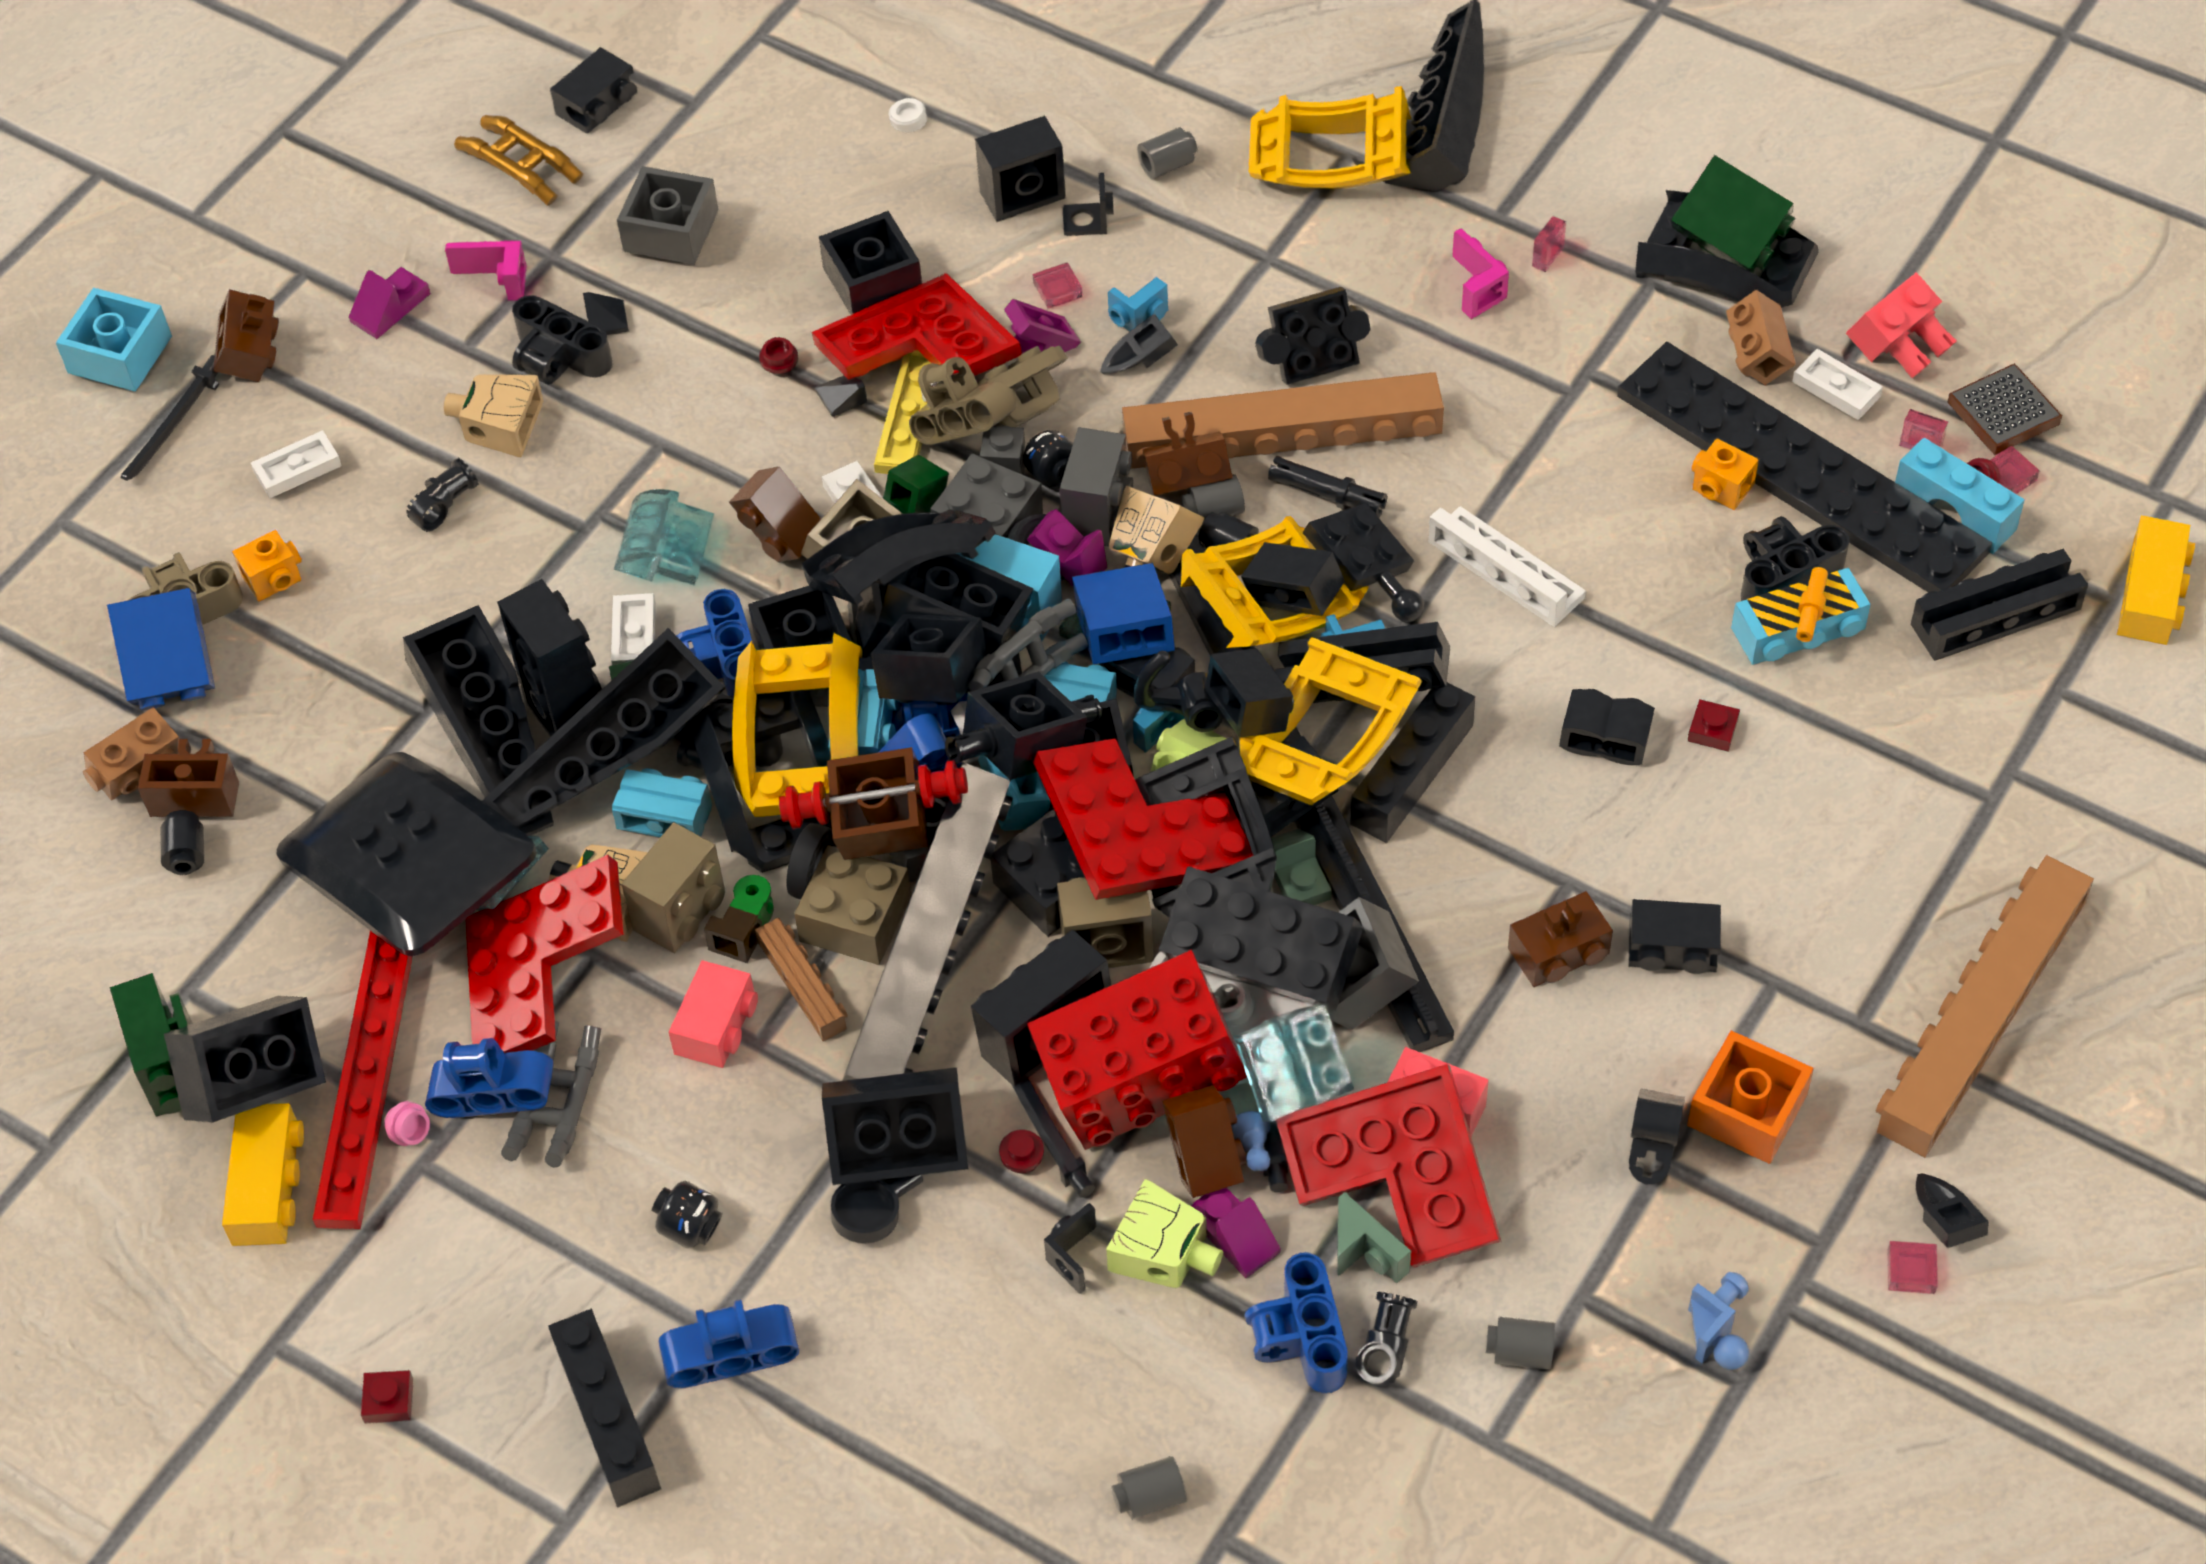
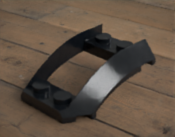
M1666 190L1668 202L1647 242H1638L1635 268L1636 277L1644 278L1646 273L1664 275L1665 281L1684 283L1708 289L1737 302L1758 290L1779 304L1781 308L1793 305L1819 252L1818 246L1793 228H1790L1784 238L1778 235L1776 237L1778 242L1774 248V253L1759 277L1725 259L1690 249L1693 241L1674 230L1671 224V219L1689 192Z
M951 509L942 513L897 514L871 520L854 527L831 541L801 564L806 581L811 588L858 605L863 601L860 594L875 582L885 585L902 572L924 561L954 553L970 559L975 558L979 555L975 548L984 541L989 542L996 532L986 518L959 510L954 511Z
M809 690L757 695L755 742L800 728L814 767L827 766V761L831 760V752L828 748L829 741ZM733 703L709 711L705 707L687 724V728L695 744L731 852L736 851L748 860V864L761 873L788 865L795 843L803 829L808 824L820 823L816 817L803 819L800 829H792L789 821L783 822L780 819L752 829L748 828L723 755L724 752L733 750ZM829 812V824L823 826L832 829L831 812Z
M1233 737L1135 779L1147 806L1189 798L1193 800L1217 794L1230 788L1253 856L1212 874L1271 892L1277 855L1257 795ZM1178 885L1151 890L1154 907L1169 918L1180 889Z

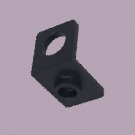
M1104 172L1099 173L1100 203L1063 205V232L1065 236L1107 234L1106 215L1114 214L1113 191L1105 192ZM1079 213L1089 214L1093 218L1092 222L1085 226L1075 225L1071 219Z
M1091 1203L1085 1205L1072 1217L1067 1215L1060 1219L1053 1227L1051 1234L1044 1238L1046 1261L1079 1294L1086 1290L1084 1270L1067 1251L1096 1228L1095 1207Z

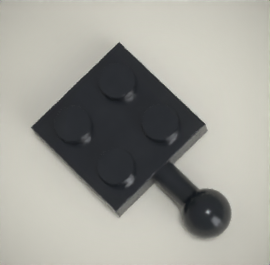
M1367 503L1316 519L1307 524L1303 534L1316 550H1325L1333 553L1344 577V584L1351 592L1378 582L1392 599L1391 609L1397 619L1403 622H1412L1421 616L1424 610V602L1421 595L1414 590L1404 589L1394 577L1408 572L1414 563V559Z

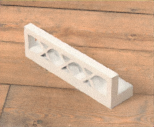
M1461 506L1452 514L1440 507L1430 516L1429 543L1551 626L1555 627L1585 599V589Z

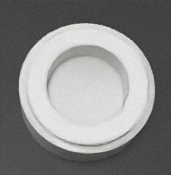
M907 98L899 100L889 110L891 125L900 132L910 133L918 131L927 122L925 106L917 99Z

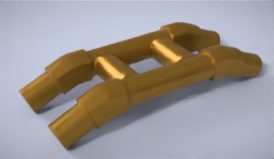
M484 115L480 120V125L483 129L502 135L491 146L486 141L477 137L458 136L454 142L457 150L467 152L469 155H473L481 160L483 159L519 181L520 185L524 186L533 195L535 194L547 206L551 205L558 195L544 183L545 181L532 170L545 160L547 164L551 165L558 173L561 172L572 184L577 183L583 176V173L561 150L546 144L504 116ZM518 143L530 150V152L516 163L504 154Z

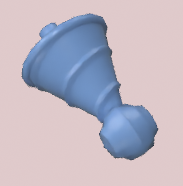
M1242 1112L1236 1115L1237 1123L1231 1125L1234 1139H1240L1244 1151L1247 1153L1246 1161L1248 1167L1253 1171H1264L1270 1165L1269 1153L1263 1149L1267 1133L1270 1130V1122L1260 1112Z

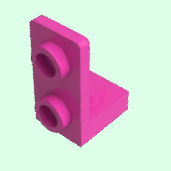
M1462 228L1456 230L1453 235L1452 255L1455 260L1473 275L1463 284L1461 310L1470 319H1473L1507 298L1509 271L1504 263L1493 258L1476 238L1469 236Z
M521 241L446 243L445 253L452 274L497 273L499 286H505L508 301H517L519 298L524 297L527 265Z

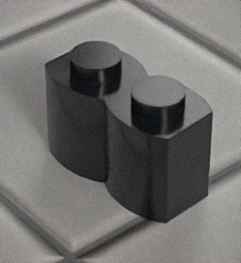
M1573 689L1562 726L1559 747L1579 755L1602 756L1619 764L1642 765L1655 708L1637 698L1613 699L1596 689Z

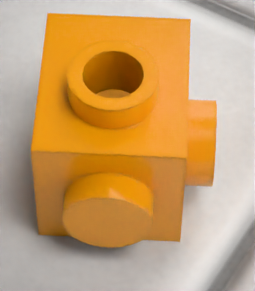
M1716 438L1708 450H1701L1693 461L1691 471L1695 475L1692 490L1700 493L1706 499L1714 500L1735 510L1755 485L1759 459Z
M276 529L232 551L241 577L258 602L279 591H284L302 580L297 568V564L301 563L302 560L295 545L291 540L285 543Z

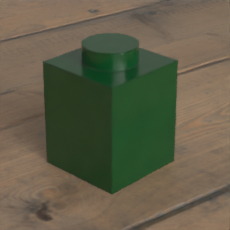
M918 454L888 471L883 499L902 514L930 513L931 507L946 489L949 472Z

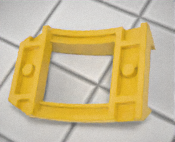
M1395 87L1394 94L1376 98L1373 93L1353 99L1331 102H1303L1289 100L1286 95L1279 96V104L1267 113L1263 108L1251 117L1248 169L1250 176L1254 179L1294 187L1342 189L1370 185L1411 174L1406 165V121L1412 118L1403 87ZM1292 131L1308 134H1351L1366 131L1365 163L1328 170L1289 168L1290 133Z
M1292 516L1285 517L1281 523L1254 536L1228 544L1210 546L1204 553L1195 554L1192 549H1187L1182 554L1181 587L1196 585L1202 597L1210 603L1222 619L1223 625L1234 636L1226 648L1281 642L1316 631L1326 626V616L1334 614L1336 619L1339 620L1355 611L1369 586L1351 592L1343 584L1322 616L1301 613L1288 618L1270 621L1237 576L1244 573L1264 542L1315 549L1303 534L1305 528L1299 526Z
M835 633L832 644L756 650L751 641L738 657L732 720L734 780L737 791L745 800L754 817L780 815L779 797L785 796L787 786L794 785L799 793L812 791L814 782L822 781L826 793H829L827 766L756 772L755 712L757 694L829 688L831 760L858 756V697L860 683L858 667L859 658H862V649L859 645Z
M1311 637L1307 643L1309 650L1299 666H1294L1284 683L1286 688H1289L1292 692L1294 699V708L1289 714L1286 731L1239 737L1240 755L1252 782L1309 805H1313L1349 782L1375 757L1397 727L1422 683L1419 677ZM1320 690L1378 711L1358 743L1337 765L1282 744L1304 717Z

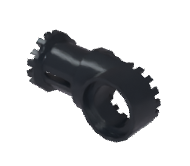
M460 458L451 461V467L438 477L427 479L425 481L426 489L421 491L419 495H415V498H417L415 501L411 499L412 505L408 504L407 508L410 510H406L408 514L406 516L423 531L429 532L438 528L445 520L448 508L453 505V499L465 490L474 489L479 485L475 473L470 474L472 469H466L468 464L464 463V460H460Z
M1377 1292L1376 1300L1379 1301L1374 1328L1368 1330L1365 1345L1359 1350L1356 1357L1358 1374L1365 1381L1376 1386H1388L1390 1383H1394L1397 1377H1400V1371L1403 1367L1409 1343L1405 1335L1411 1310L1416 1309L1417 1300L1404 1296L1399 1300L1400 1295L1397 1294L1393 1299L1394 1294ZM1385 1351L1391 1360L1390 1368L1385 1375L1374 1377L1368 1371V1359L1374 1352Z

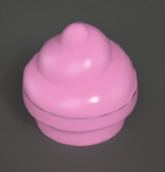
M411 1101L401 1102L392 1107L385 1117L386 1133L392 1142L400 1146L416 1145L427 1136L430 1129V1119L424 1108L419 1104Z

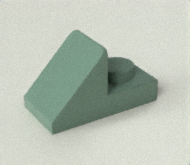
M1296 829L1272 837L1277 855L1274 878L1282 895L1312 905L1331 900L1332 890L1315 857L1316 840L1314 836L1301 829Z
M1344 1192L1338 1198L1337 1275H1341L1364 1254L1367 1263L1376 1273L1388 1275L1397 1284L1410 1272L1411 1250Z

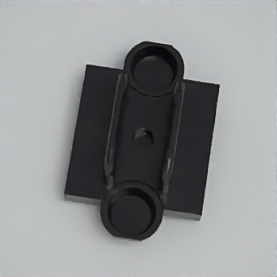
M1340 286L1267 307L1271 328L1262 331L1255 341L1257 355L1264 362L1279 364L1282 381L1286 385L1360 364L1356 341L1364 339L1369 334L1371 329L1369 317L1360 306L1349 305L1346 289Z

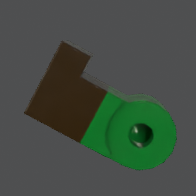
M748 875L739 879L733 889L734 899L723 918L711 915L704 928L708 951L748 963L758 944L755 929L768 923L774 912L770 883L760 875Z

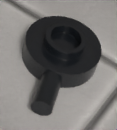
M923 1176L899 1177L888 1184L882 1180L841 1184L831 1198V1222L833 1227L842 1237L856 1243H873L886 1238L893 1232L898 1223V1198L922 1183Z

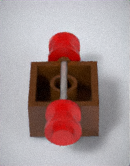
M912 747L828 760L829 793H826L822 781L814 782L811 792L799 793L794 785L787 786L785 796L779 797V810L782 821H789L792 829H800L803 819L816 817L820 825L829 824V812H831L833 841L843 859L848 860L929 847L926 809L933 808L935 799L948 796L953 804L961 803V794L968 793V781L964 767L957 768L954 760L946 762L944 771L931 772L927 765H920Z

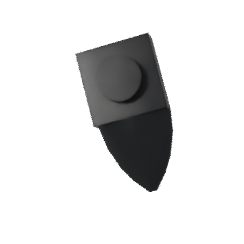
M1153 314L1123 336L1113 346L1103 361L1100 371L1102 374L1116 373L1135 367L1140 363H1143L1148 368L1178 344L1158 317Z
M1923 1173L1917 1175L1915 1191L1918 1201L1923 1207V1222L1946 1248L1988 1235L1989 1221L1965 1194L1955 1186L1937 1177Z

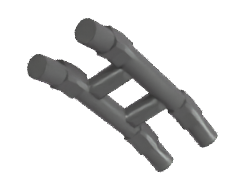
M1068 598L1053 607L1049 606L1037 612L1029 619V623L992 654L985 656L975 668L974 676L969 683L970 691L987 687L989 682H992L998 673H1000L1003 682L1038 671L1045 676L1053 668L1056 669L1060 664L1071 659V656L1088 648V642L1082 633L1064 642L1060 641L1046 650L1040 638V634H1044L1049 629L1059 625L1060 621L1076 614L1073 602ZM1026 647L1032 665L1018 676L1012 658Z
M555 1021V1032L557 1038L559 1022ZM584 1026L581 1047H579L575 1063V1071L553 1068L550 1085L569 1088L564 1108L544 1106L537 1110L517 1112V1116L514 1118L512 1127L508 1132V1138L501 1150L504 1159L508 1161L517 1160L522 1149L526 1147L530 1139L533 1123L556 1126L555 1133L551 1139V1145L544 1160L550 1167H559L562 1164L566 1154L569 1153L576 1136L575 1130L590 1080L596 1069L601 1028ZM556 1041L535 1049V1051L548 1055L554 1061Z

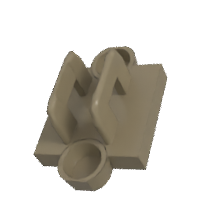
M1060 345L1052 346L1042 352L1037 346L1020 355L1017 361L1008 366V369L1005 364L1000 365L985 374V378L977 382L978 386L990 382H1001L1006 384L1014 393L1016 407L1012 413L1000 421L1003 426L1018 427L1044 413L1060 400L1058 387L1049 371L1065 362L1068 356ZM1023 386L1031 398L1030 401L1024 404L1021 403L1015 392Z

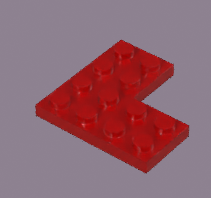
M947 273L812 332L814 345L848 380L864 376L869 371L889 362L897 361L916 350L930 363L938 365L944 364L947 359L960 357L969 365L974 376L1006 364L1008 361L1022 355L1020 342Z
M1116 738L1038 751L1036 753L1033 763L1095 900L1182 884L1187 866L1214 873L1253 856L1249 841L1225 792L1193 800L1189 798L1147 806Z
M606 855L470 915L465 919L472 1044H480L482 1039L493 1038L503 1052L508 1053L533 1051L556 1041L551 966L624 935L619 871L616 860Z
M1448 1064L1275 1117L1299 1204L1306 1206L1342 1195L1344 1192H1352L1387 1181L1404 1244L1411 1250L1410 1265L1415 1268L1501 1242L1451 1066Z

